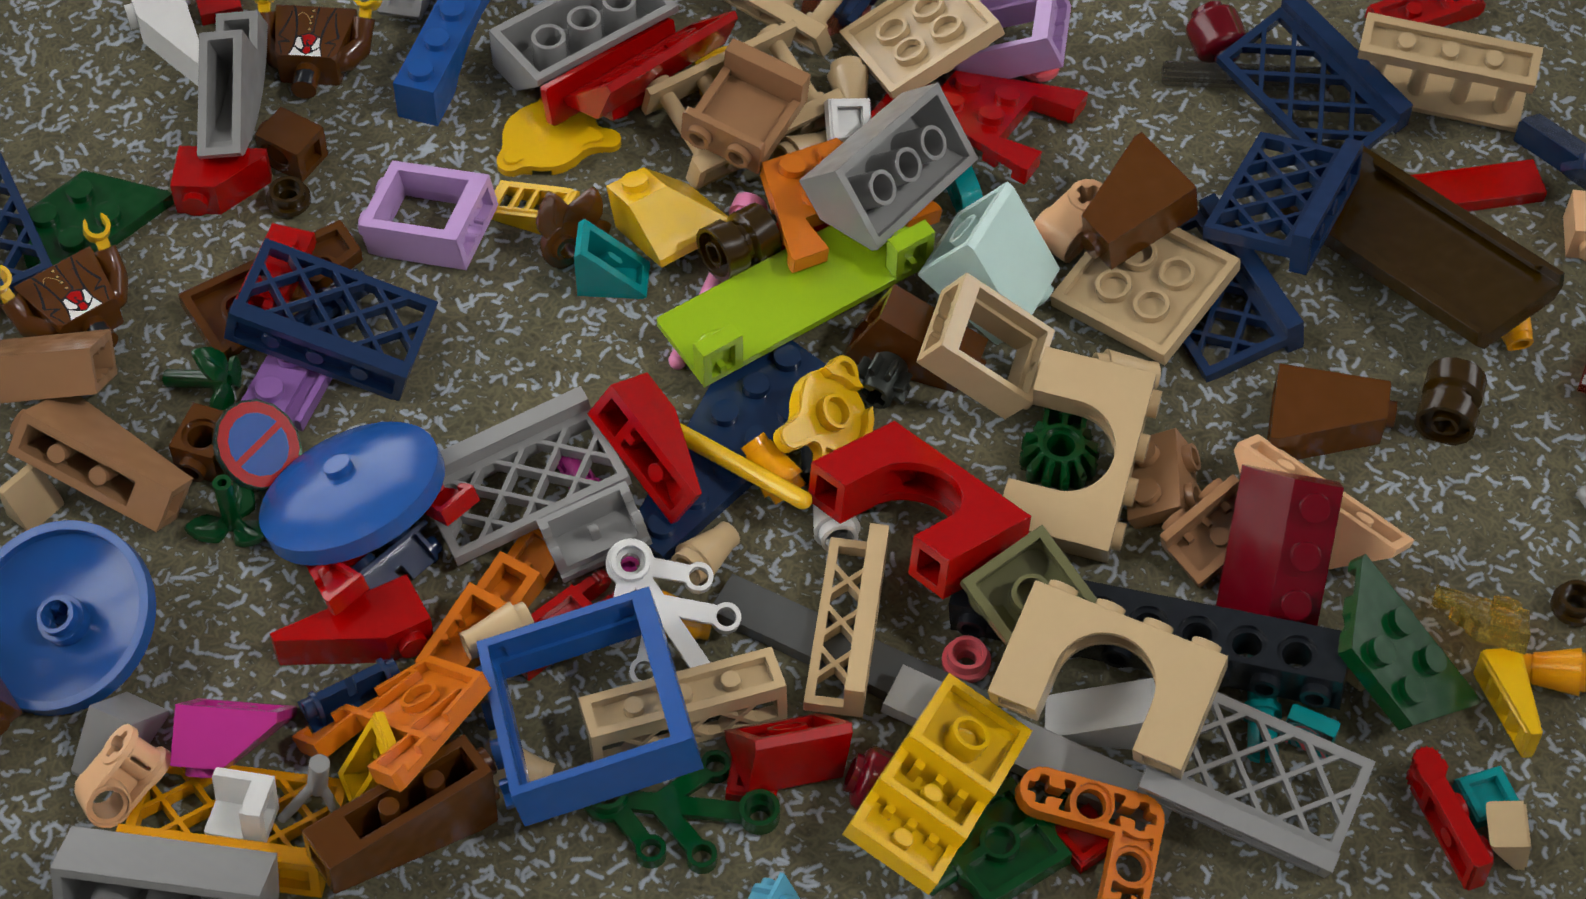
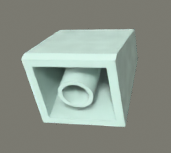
M1007 181L956 214L918 273V276L940 295L941 290L967 272L1032 315L1035 309L1041 306L1053 293L1054 287L1051 283L1059 272L1060 267L1015 188ZM969 320L994 344L999 345L1003 343L1002 340Z

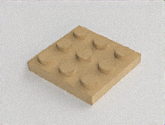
M886 0L839 31L845 44L855 56L863 60L871 75L893 100L902 92L928 85L1005 35L1000 21L980 0Z
M1177 227L1112 270L1100 258L1094 259L1086 251L1051 294V306L1165 366L1239 272L1240 258Z

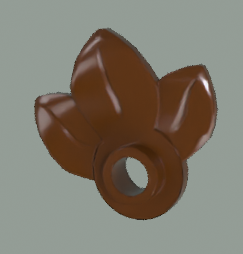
M595 187L589 188L569 205L558 195L550 191L543 198L536 217V227L542 235L540 240L542 256L552 267L563 269L574 264L578 222L586 219L609 234L611 224L606 220L600 219L603 213V201L598 189Z

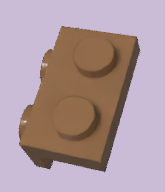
M1177 428L1152 434L1144 463L1135 461L1131 477L1139 479L1133 506H1127L1128 522L1135 529L1165 522L1176 511L1183 508L1188 512L1201 501L1198 497L1201 490L1196 479V471L1201 469L1200 456L1196 446L1193 443L1188 444Z
M1234 474L1225 481L1221 478L1212 481L1199 494L1200 502L1188 512L1183 508L1176 511L1162 525L1164 531L1160 534L1161 546L1199 589L1222 571L1239 484V479Z

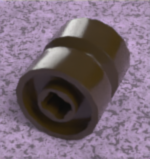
M751 203L731 213L727 222L718 219L700 228L696 238L698 251L703 263L709 272L722 282L749 269L751 265L754 266L781 252L782 240L776 222L770 213L758 203Z
M1457 357L1441 358L1430 364L1414 420L1416 430L1428 440L1456 446L1471 440L1476 430L1480 414L1478 409L1481 407L1487 385L1485 372L1471 361Z

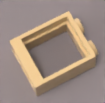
M966 272L941 290L916 363L1006 420L1022 409L1027 410L1033 405V388L1045 346L1050 347L1055 330ZM969 320L1017 350L1007 380L959 350Z

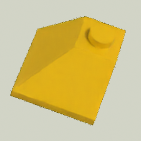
M645 167L629 172L621 179L606 186L616 228L661 268L698 249L696 238L700 228L718 219L725 222L728 221V216L688 183Z

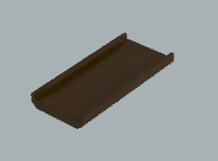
M1363 146L1360 178L1324 242L1325 246L1482 349L1487 348L1551 303L1560 292L1564 282L1565 273L1365 146ZM1296 206L1279 209L1283 215L1299 212Z

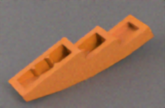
M539 528L519 537L507 554L500 551L477 585L471 582L468 583L415 659V663L431 655L471 669H475V667L481 664L480 657L473 660L468 658L459 633L471 628L507 602L515 605L523 601L528 608L558 571Z

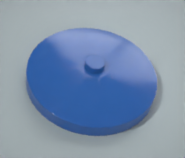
M378 422L338 433L304 452L290 463L274 480L260 506L259 525L272 550L278 556L291 563L309 566L328 565L357 558L392 541L422 517L436 499L443 485L445 477L444 459L431 435L424 429L409 423Z
M78 520L54 521L41 524L17 535L0 548L1 679L21 711L35 715L56 716L78 712L88 708L89 705L102 701L112 694L130 677L139 665L154 630L156 595L153 580L146 564L136 550L112 531L90 522Z

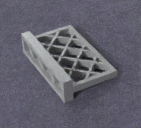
M581 386L440 451L445 463V477L443 481L445 488L457 489L459 483H469L474 486L479 497L495 500L489 517L470 514L466 511L451 523L450 527L434 519L457 566L538 529L537 519L625 480L627 485L632 484L630 475L618 454L587 413L590 411L591 406ZM589 429L591 430L593 438L588 449L567 445L570 438ZM599 447L602 449L603 453L598 452ZM542 451L551 453L545 469L524 465L526 459ZM561 456L582 460L576 476L555 472ZM592 463L611 466L615 472L614 475L599 482L586 479ZM497 472L508 473L501 490L481 486L483 479ZM519 476L539 480L532 497L512 493ZM549 483L570 487L567 496L557 502L543 500ZM506 503L527 508L523 518L510 523L499 520ZM462 524L483 528L479 539L459 547L456 537Z
M1217 692L1211 706L1216 721L1204 725L1200 734L1219 728L1230 755L1204 764L1195 745L1192 757L1196 768L1184 772L1182 779L1146 766L1135 792L1155 798L1161 806L1301 869L1326 878L1335 869L1340 856V848L1369 780L1375 761ZM1220 708L1234 714L1224 718ZM1245 718L1256 723L1264 742L1238 752L1227 724ZM1268 729L1281 734V736L1271 739ZM1293 739L1304 744L1311 764L1286 773L1274 745ZM1267 749L1278 776L1252 786L1241 758ZM1315 750L1327 754L1329 757L1319 760ZM1340 760L1358 768L1359 772L1352 788L1334 794L1322 766ZM1233 761L1244 789L1225 795L1214 789L1207 771ZM1315 770L1326 798L1300 807L1289 779ZM1200 774L1204 785L1189 778ZM1281 782L1292 810L1274 817L1262 811L1255 792ZM1247 795L1251 806L1236 799ZM1348 796L1341 812L1337 800ZM1329 804L1337 823L1331 840L1328 841L1312 834L1303 813ZM1295 816L1299 827L1284 820Z

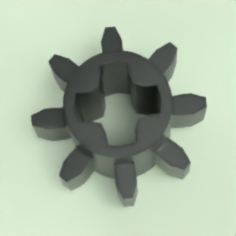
M886 351L877 352L873 360L864 356L858 365L859 379L864 387L858 390V393L863 402L877 409L890 407L893 400L899 404L904 403L912 388L909 382L913 375L908 372L907 363L900 356Z

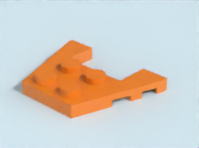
M838 138L764 161L761 164L760 177L771 213L776 216L782 245H785L788 254L787 264L792 273L824 263L828 259L829 247L812 228L826 222L819 218L799 180L843 143ZM931 201L905 226L911 227L924 219L929 225L938 223L941 219L942 208L934 201Z
M429 655L374 687L378 695L377 697L358 708L346 703L330 713L334 719L332 723L313 734L307 726L291 737L301 753L311 757L316 754L329 757L361 730L365 729L374 712L384 711L397 743L369 764L367 768L376 783L397 792H402L492 688L483 672Z

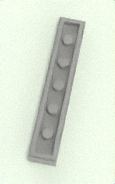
M903 664L883 702L881 712L913 726L942 682ZM1007 712L1033 730L1012 765L1011 772L1023 777L1032 768L1038 766L1049 767L1135 791L1143 774L1142 772ZM1041 781L1037 782L1038 784L1045 787V783ZM1065 787L1064 792L1070 793L1071 789ZM1084 793L1078 796L1077 802L1084 805L1089 803L1093 809L1103 813L1102 803L1095 795ZM1115 801V810L1112 818L1117 819L1120 815L1131 818L1135 821V828L1140 831L1147 824H1151V822L1143 819V810L1136 809L1132 815L1128 816L1116 813L1120 803ZM1162 806L1165 814V828L1172 810Z

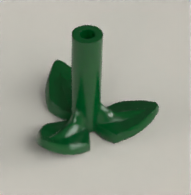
M200 347L191 350L192 357L200 370L166 369L163 372L162 381L165 387L211 388L214 394L210 399L208 407L228 412L235 402V395L231 386L241 388L243 378L238 355L231 356L228 362L225 354L213 347Z
M228 475L216 476L212 481L221 516L217 517L209 514L199 516L188 522L184 530L194 539L205 543H219L229 531L233 532L235 545L239 547H250L263 542L266 538L261 531L259 520H242L255 510V495L251 485L242 482L237 477L232 482Z

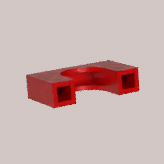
M892 421L811 463L808 492L812 496V504L840 524L878 504L895 500L924 503L940 510L948 517L914 535L908 571L910 576L942 599L963 589L960 585L963 579L1029 533L1031 515L896 421Z

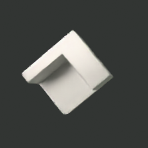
M216 767L212 775L216 801L204 828L205 835L267 843L279 811L275 776Z

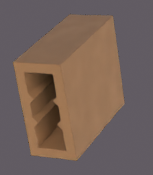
M111 329L0 340V404L97 394L118 374Z

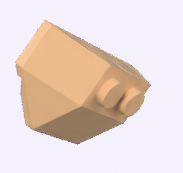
M1259 434L1238 442L1234 448L1239 473H1241L1242 464L1325 479L1285 451L1272 445L1271 442ZM1343 492L1329 569L1348 566L1352 559L1364 554L1371 561L1393 558L1409 549L1414 539L1403 531L1401 532L1396 526L1346 492Z

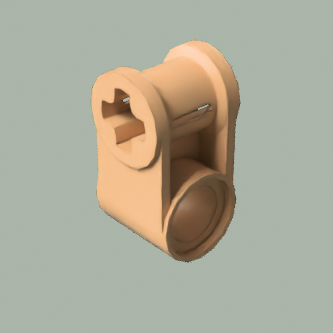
M1083 179L1077 181L1052 206L1043 210L1034 222L1050 252L1065 263H1070L1084 248L1081 241V236L1084 235L1082 214L1102 186V183L1097 180Z
M130 724L122 725L110 736L101 752L86 770L79 775L75 782L74 792L76 799L88 820L100 828H113L118 826V823L124 822L150 788L162 779L170 765L171 752L162 746L155 748L138 736V729ZM113 791L107 800L93 803L100 793Z

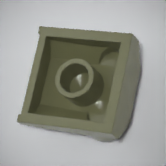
M1040 525L960 583L968 595L972 608L986 619L1006 647L1035 580L1047 585L1050 580L1066 583L1078 591V597L1093 603L1097 601L1096 596L1043 525Z

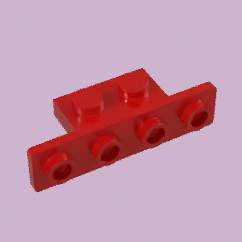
M667 17L544 84L540 91L547 123L556 126L579 113L580 111L567 106L563 97L675 33L674 20ZM645 92L603 117L613 121L626 117L630 111L642 105Z

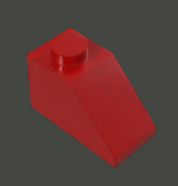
M179 145L170 184L177 213H187L191 216H203L205 214L221 215L270 184L272 181V171L267 148H247L243 156L199 159L197 157V146Z

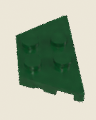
M83 170L27 210L52 264L55 265L89 246L94 252L98 251L96 244L88 241L83 235L84 219L87 222L88 229L92 233L99 234L105 230L100 213L105 214L111 224L108 239L111 245H117L174 204V200L168 190ZM15 225L19 237L24 226ZM24 255L27 269L41 264L38 257Z
M1364 554L1352 559L1348 565V573L1355 576L1354 593L1344 598L1342 614L1344 628L1340 632L1338 655L1396 728L1400 731L1478 705L1481 702V698L1370 558Z

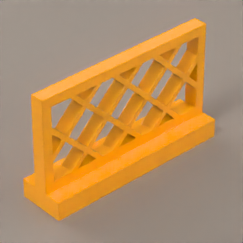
M169 765L166 773L181 775L186 782L164 794L161 793L156 785L151 787L131 811L126 823H118L115 831L277 853L280 893L322 898L326 881L307 856L306 848L292 846L289 841L302 835L303 829L329 815L331 812L327 806L312 813L304 803L297 810L304 819L283 830H280L274 822L270 832L272 836L268 837L267 843L191 833L188 828L209 818L216 799L212 801L203 789L213 783L212 778L185 776L186 767ZM238 765L228 767V769L275 776L276 787L280 788L285 794L278 799V814L307 785L308 774ZM329 777L328 787L340 807L347 803L348 798L341 780ZM195 793L203 806L179 817L171 805ZM160 810H163L171 821L161 828L141 826L143 819Z

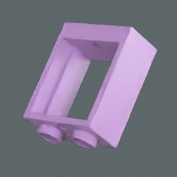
M980 0L1000 21L1002 28L1034 21L1032 37L988 46L955 66L954 70L1010 79L1063 67L1071 13L1069 0Z
M392 160L384 177L378 180L375 194L367 209L363 210L360 214L358 230L363 237L369 254L467 270L497 209L498 201L488 174ZM406 195L457 204L444 229L392 222Z

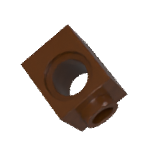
M280 107L269 120L263 121L254 134L257 148H267L270 167L288 176L297 177L302 182L328 155L324 128L283 107Z
M194 402L170 442L169 449L174 465L191 476L193 482H201L202 480L212 482L216 476L224 475L228 469L220 456L217 443L219 425L227 412Z

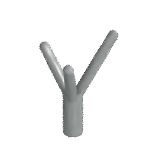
M316 754L310 758L307 785L278 815L279 822H287L311 795L321 796L331 813L340 808L328 787L330 769L328 757Z

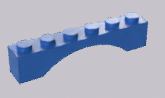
M490 0L436 1L393 82L398 117L434 126L439 125L455 94L459 74L472 35Z

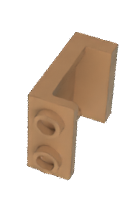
M733 38L725 49L724 66L696 107L688 106L683 112L681 138L687 140L698 149H706L727 159L735 167L746 168L759 174L762 162L770 158L807 102L811 74Z

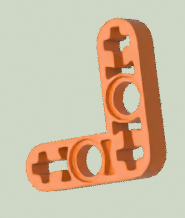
M1038 766L1026 772L1015 789V800L1018 807L1025 814L1033 818L1109 838L1097 899H1121V894L1138 895V898L1131 895L1128 899H1150L1165 823V814L1158 801L1143 793L1049 767ZM1038 781L1045 783L1044 789L1048 794L1060 797L1065 791V787L1071 789V792L1067 796L1064 803V811L1059 809V806L1063 799L1049 796L1043 803H1038L1035 801V793L1028 790V788H1033ZM1084 793L1095 795L1103 806L1101 817L1096 819L1084 817L1076 806L1078 796ZM1115 801L1120 803L1116 813L1128 816L1132 815L1136 809L1143 810V819L1151 822V824H1147L1141 831L1135 829V821L1121 815L1114 821V825L1110 824L1109 820L1115 810ZM1124 855L1132 856L1140 862L1142 866V877L1140 880L1130 882L1118 874L1116 862L1119 857Z

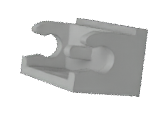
M626 480L536 520L563 583L606 565L608 551L618 541L637 539L648 546L653 544Z

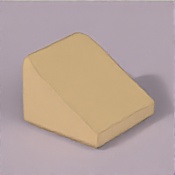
M29 464L24 466L0 487V499L7 516L26 531L43 524L64 505L61 495L47 475Z
M1524 801L1487 802L1486 816L1489 843L1492 850L1513 869L1524 870L1527 867L1531 849L1526 804H1524Z

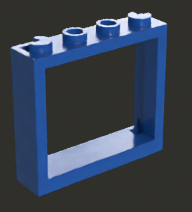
M649 586L476 642L481 666L475 667L474 670L483 672L492 688L488 692L489 700L481 702L486 724L490 731L496 730L498 737L490 740V747L498 770L505 768L506 778L498 780L499 787L503 793L507 810L516 807L525 827L704 769L662 621ZM642 635L670 737L530 782L506 679Z

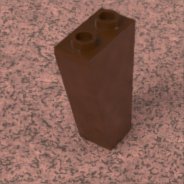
M465 734L441 747L402 792H397L379 784L303 829L302 835L307 856L333 893L337 894L484 830L498 821L496 801L500 799V794L493 779V775L497 774L494 761L483 747L475 749Z

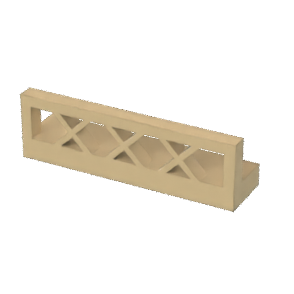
M870 523L867 541L830 537L803 710L863 718L888 552L889 525ZM838 554L865 557L863 568L848 577L837 565ZM836 578L840 583L833 587L834 579ZM848 591L857 601V609L842 618L830 604L832 600ZM828 618L833 623L829 627H827ZM841 632L851 643V649L835 660L824 647V642ZM821 659L827 665L820 669ZM848 665V669L846 672L843 668ZM835 674L845 686L844 699L816 695L817 685Z
M772 646L676 672L697 743L725 736L724 730L787 719V685ZM654 678L578 697L579 709L589 737L592 762L670 737V733L656 736L658 732L668 729ZM773 701L771 706L752 710L757 705ZM722 715L718 720L704 723L708 718ZM625 741V743L618 747L607 750L602 748L603 746Z

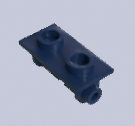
M425 519L415 528H408L401 535L388 542L387 545L390 548L376 558L372 553H369L352 567V569L363 575L370 588L369 590L398 578L399 576L395 571L399 568L413 581L439 560L438 554L443 551L439 541L433 536L426 539L421 534L428 524Z
M379 658L376 660L375 665L317 693H314L313 690L308 692V697L298 701L297 704L315 733L334 721L330 713L347 703L358 708L377 697L378 695L374 687L400 673L399 668L393 658L385 660Z

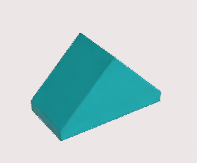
M583 219L578 222L574 253L577 296L646 298L650 261L588 220Z

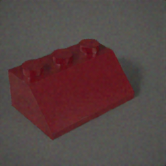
M1242 464L1215 606L1318 626L1344 492L1342 484L1338 481Z

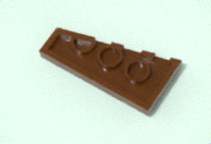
M341 220L314 231L316 246L312 253L313 256L348 269L354 268L363 261L361 248ZM254 259L178 294L182 308L206 345L223 352L227 361H229L231 356L238 355L247 348L224 339L228 312L239 293ZM323 275L308 278L316 294L320 288H327L333 283L331 278ZM299 283L290 302L307 297Z

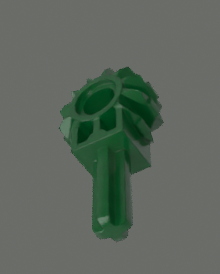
M1045 408L1043 422L1037 421L1033 427V432H1026L1022 439L1019 465H1021V470L1026 471L1028 483L1041 482L1043 487H1056L1060 491H1068L1069 486L1075 490L1083 489L1086 486V480H1093L1097 473L1100 449L1098 447L1099 443L1092 441L1091 429H1086V418Z

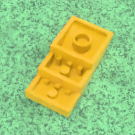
M948 673L842 835L929 895L939 883L957 850L968 838L985 807L997 793L1033 730L954 675Z

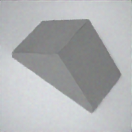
M124 692L89 705L71 768L72 774L79 777L101 752L110 736L122 725L130 724L138 729V736L150 744L170 715L169 710L129 692Z

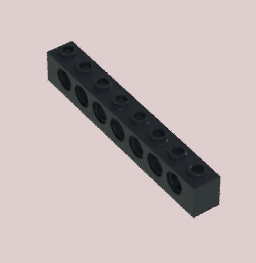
M1084 580L1097 599H1106L1120 605L1126 610L1124 615L1141 622L1144 621L1145 617L1154 618L1171 626L1174 629L1172 634L1189 641L1194 636H1198L1218 644L1222 648L1220 653L1228 656L1227 670L1219 688L1230 687L1245 690L1263 698L1279 697L1299 701L1312 708L1328 707L1340 710L1349 667L1338 655L1341 630ZM964 589L951 595L948 603L951 630L959 631L962 635L1002 641L986 619L972 608ZM1115 645L1090 646L1070 657L1102 661L1115 668L1132 667L1150 671L1136 654ZM1240 654H1250V655H1252L1253 657H1242V656H1239V655H1240ZM1289 664H1299L1304 667L1296 668L1289 666Z

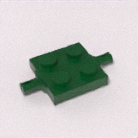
M1011 777L1002 782L995 796L985 807L968 838L957 850L939 883L929 895L935 896L936 893L958 882L961 886L968 889L974 899H1012L1069 865L1072 853L1057 835L1054 823L1033 818L1025 814L1018 807L1015 800L1017 783ZM1063 792L1060 797H1056L1063 799L1059 806V809L1064 811V803L1069 795L1067 792Z

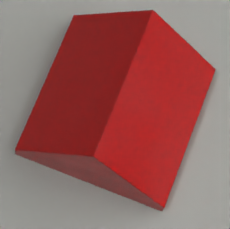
M814 713L724 730L728 748L747 793L755 789L773 791L843 777L853 729L852 722L821 713Z

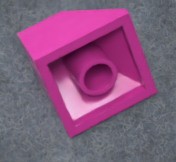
M204 698L175 704L170 766L186 767L185 776L212 778L216 767L228 768L233 766L296 717L297 706Z

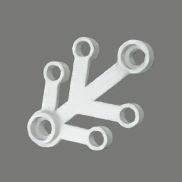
M637 539L618 541L608 551L606 571L609 577L616 583L614 597L649 586L662 621L664 632L689 668L707 664L710 661L681 619L712 625L721 634H731L738 629L741 622V612L735 604L723 602L715 605L664 595L654 580L661 579L684 583L686 589L691 593L702 594L710 589L714 579L713 571L706 563L694 562L689 565L654 558L650 547ZM626 557H634L638 560L640 566L634 572H627L621 567V561ZM695 570H701L707 575L708 581L704 585L697 586L690 581L689 575ZM723 610H728L734 614L735 622L730 626H723L718 622L717 614ZM642 635L637 658L631 663L629 669V678L632 683L642 681L635 675V668L637 666L647 664L651 667ZM630 639L610 645V647H622L626 645Z

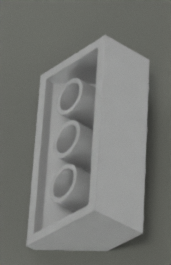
M545 0L489 30L493 67L516 91L538 87L679 12V5L674 0Z
M934 83L899 94L803 176L799 182L822 221L874 251L881 248L887 242V239L891 238L896 231L903 228L976 162L978 157L939 83Z
M71 826L50 866L53 899H279L280 893L277 853Z

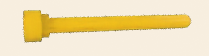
M680 423L688 449L798 509L804 510L811 506L812 496L809 492Z

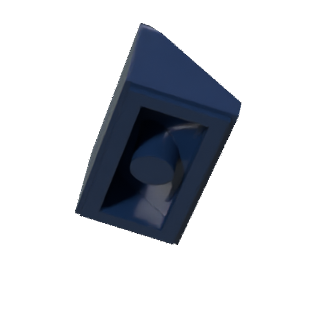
M1542 114L1523 118L1518 124L1513 141L1558 171L1561 169L1562 162L1579 160V153H1586V143Z

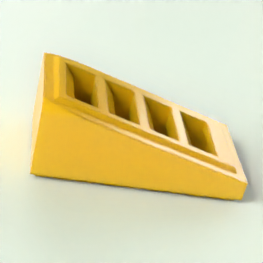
M500 180L494 191L498 206L491 220L541 235L536 227V217L538 214V210H534L536 204L541 205L543 198L550 191L558 195L569 205L580 196V192L565 187ZM505 195L513 197L508 206H500ZM521 200L527 201L524 208H517Z
M1519 647L1483 650L1475 666L1474 676L1521 758H1530L1535 753L1543 731L1522 650Z
M384 711L374 712L338 771V776L349 802L379 785L375 782L367 766L397 743Z

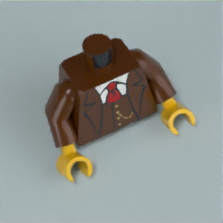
M253 0L258 5V11L268 24L266 56L268 65L278 69L281 82L292 83L291 91L299 98L310 99L314 97L318 85H340L345 73L355 69L370 54L375 19L371 18L373 11L381 6L382 0H368L366 2L353 0L359 6L358 16L357 10L351 8L276 4L275 11H271L270 4L274 0Z
M100 213L105 230L99 234L92 233L88 229L86 220H83V235L88 241L96 244L98 251L94 252L89 246L14 286L15 295L9 288L12 282V274L8 268L0 265V278L4 282V285L0 286V299L3 302L0 307L23 337L111 329L113 347L117 345L118 336L113 329L124 322L120 309L128 300L129 278L116 244L111 245L108 239L111 224L105 214Z

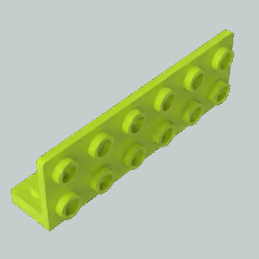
M924 219L911 227L904 226L899 229L891 238L887 239V242L881 248L872 251L834 227L828 226L817 232L829 247L826 262L792 273L787 264L788 254L786 249L658 316L657 327L705 388L920 271L934 250L935 230Z

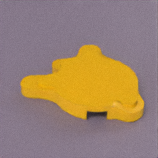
M541 96L535 103L519 109L505 123L502 132V149L496 159L497 169L502 175L507 177H515L522 174L532 175V170L551 171L552 175L561 174L574 168L590 155L617 151L621 147V136L616 130L599 126L596 118L582 112L553 126L547 123Z
M839 355L829 360L821 369L807 373L794 385L789 400L788 420L784 425L775 430L773 434V441L781 452L790 453L808 446L813 453L814 461L873 431V406L865 409L863 400L858 393V390L864 387L859 379L858 367L850 357Z

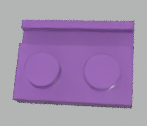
M267 355L240 403L258 401L274 406L288 418L292 426L296 427V430L303 432L333 378Z

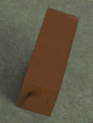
M1142 132L1137 134L1082 214L1084 235L1081 236V241L1084 248L1092 258H1100L1111 270L1196 216L1198 214L1197 187Z
M894 284L855 326L843 355L850 357L856 365H859L864 356L873 360L877 352H891L900 356L907 363L908 372L913 375L912 381L954 393L958 391L957 388L916 363L935 307ZM966 327L959 350L985 366L986 359L982 357L988 339Z
M1279 363L1273 387L1267 440L1297 460L1378 445L1381 442L1384 429H1393L1395 423L1397 401L1390 400L1391 381Z

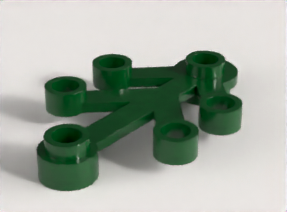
M721 750L706 752L701 758L704 769L680 776L656 793L636 790L616 797L617 801L612 804H602L599 802L584 807L587 815L595 821L601 823L614 822L635 847L638 863L649 869L657 868L665 862L667 857L666 843L660 836L650 834L634 812L653 814L685 851L688 858V867L697 874H707L715 869L718 862L717 848L712 842L703 840L685 818L741 824L747 832L754 835H765L772 832L780 821L779 800L772 792L765 789H755L747 792L740 802L690 797L691 794L709 782L718 784L728 779L731 761L729 756ZM717 761L721 762L725 767L719 772H712L707 768V765ZM757 811H762L769 818L763 821H756L751 819L750 816ZM647 846H656L660 849V852L654 857H648L642 853V850ZM699 851H705L711 855V858L706 862L700 863L694 860L693 856Z

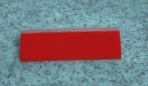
M735 10L688 24L568 94L563 99L567 106L599 119L645 92L647 86L656 78L662 75L670 77L724 45L738 20V16Z

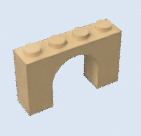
M1045 346L1033 388V405L1077 415L1094 422L1108 436L1113 447L1114 458L1102 478L1080 490L1060 491L1008 478L1003 497L1031 515L1029 533L1043 525L1062 552L1108 563L1111 550L1120 552L1127 527L1126 523L1119 522L1123 505L1133 506L1139 479L1131 477L1135 461L1144 463L1151 435L1143 433L1147 417L1156 419L1163 391L1155 390L1156 373Z
M1035 580L989 686L988 694L990 701L1038 721L1060 669L1071 656L1084 648L1094 645L1106 644L1125 648L1136 654L1146 664L1155 682V694L1152 704L1132 749L1133 760L1182 779L1227 670L1228 656L1220 653L1222 648L1208 639L1194 636L1189 641L1172 634L1174 629L1157 619L1145 617L1144 621L1141 622L1124 615L1126 610L1123 607L1109 600L1098 598L1096 603L1080 598L1077 596L1078 591L1066 583L1050 580L1047 585Z

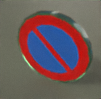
M259 399L239 401L224 410L214 425L212 445L215 459L225 475H228L240 487L257 492L267 491L278 475L301 455L302 446L297 428L290 417L272 403Z

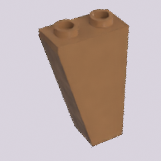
M81 396L43 399L40 403L21 410L14 418L10 427V434L13 435L7 453L149 529L157 532L179 516L193 478Z

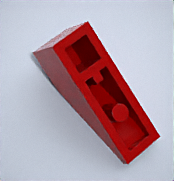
M648 372L611 384L587 414L671 524L678 522L700 497L702 491L676 409Z
M405 574L366 591L336 616L327 608L269 634L279 665L376 663V660L379 658L383 660L393 658L394 661L402 657L413 658L420 654L434 632L431 617L409 577Z

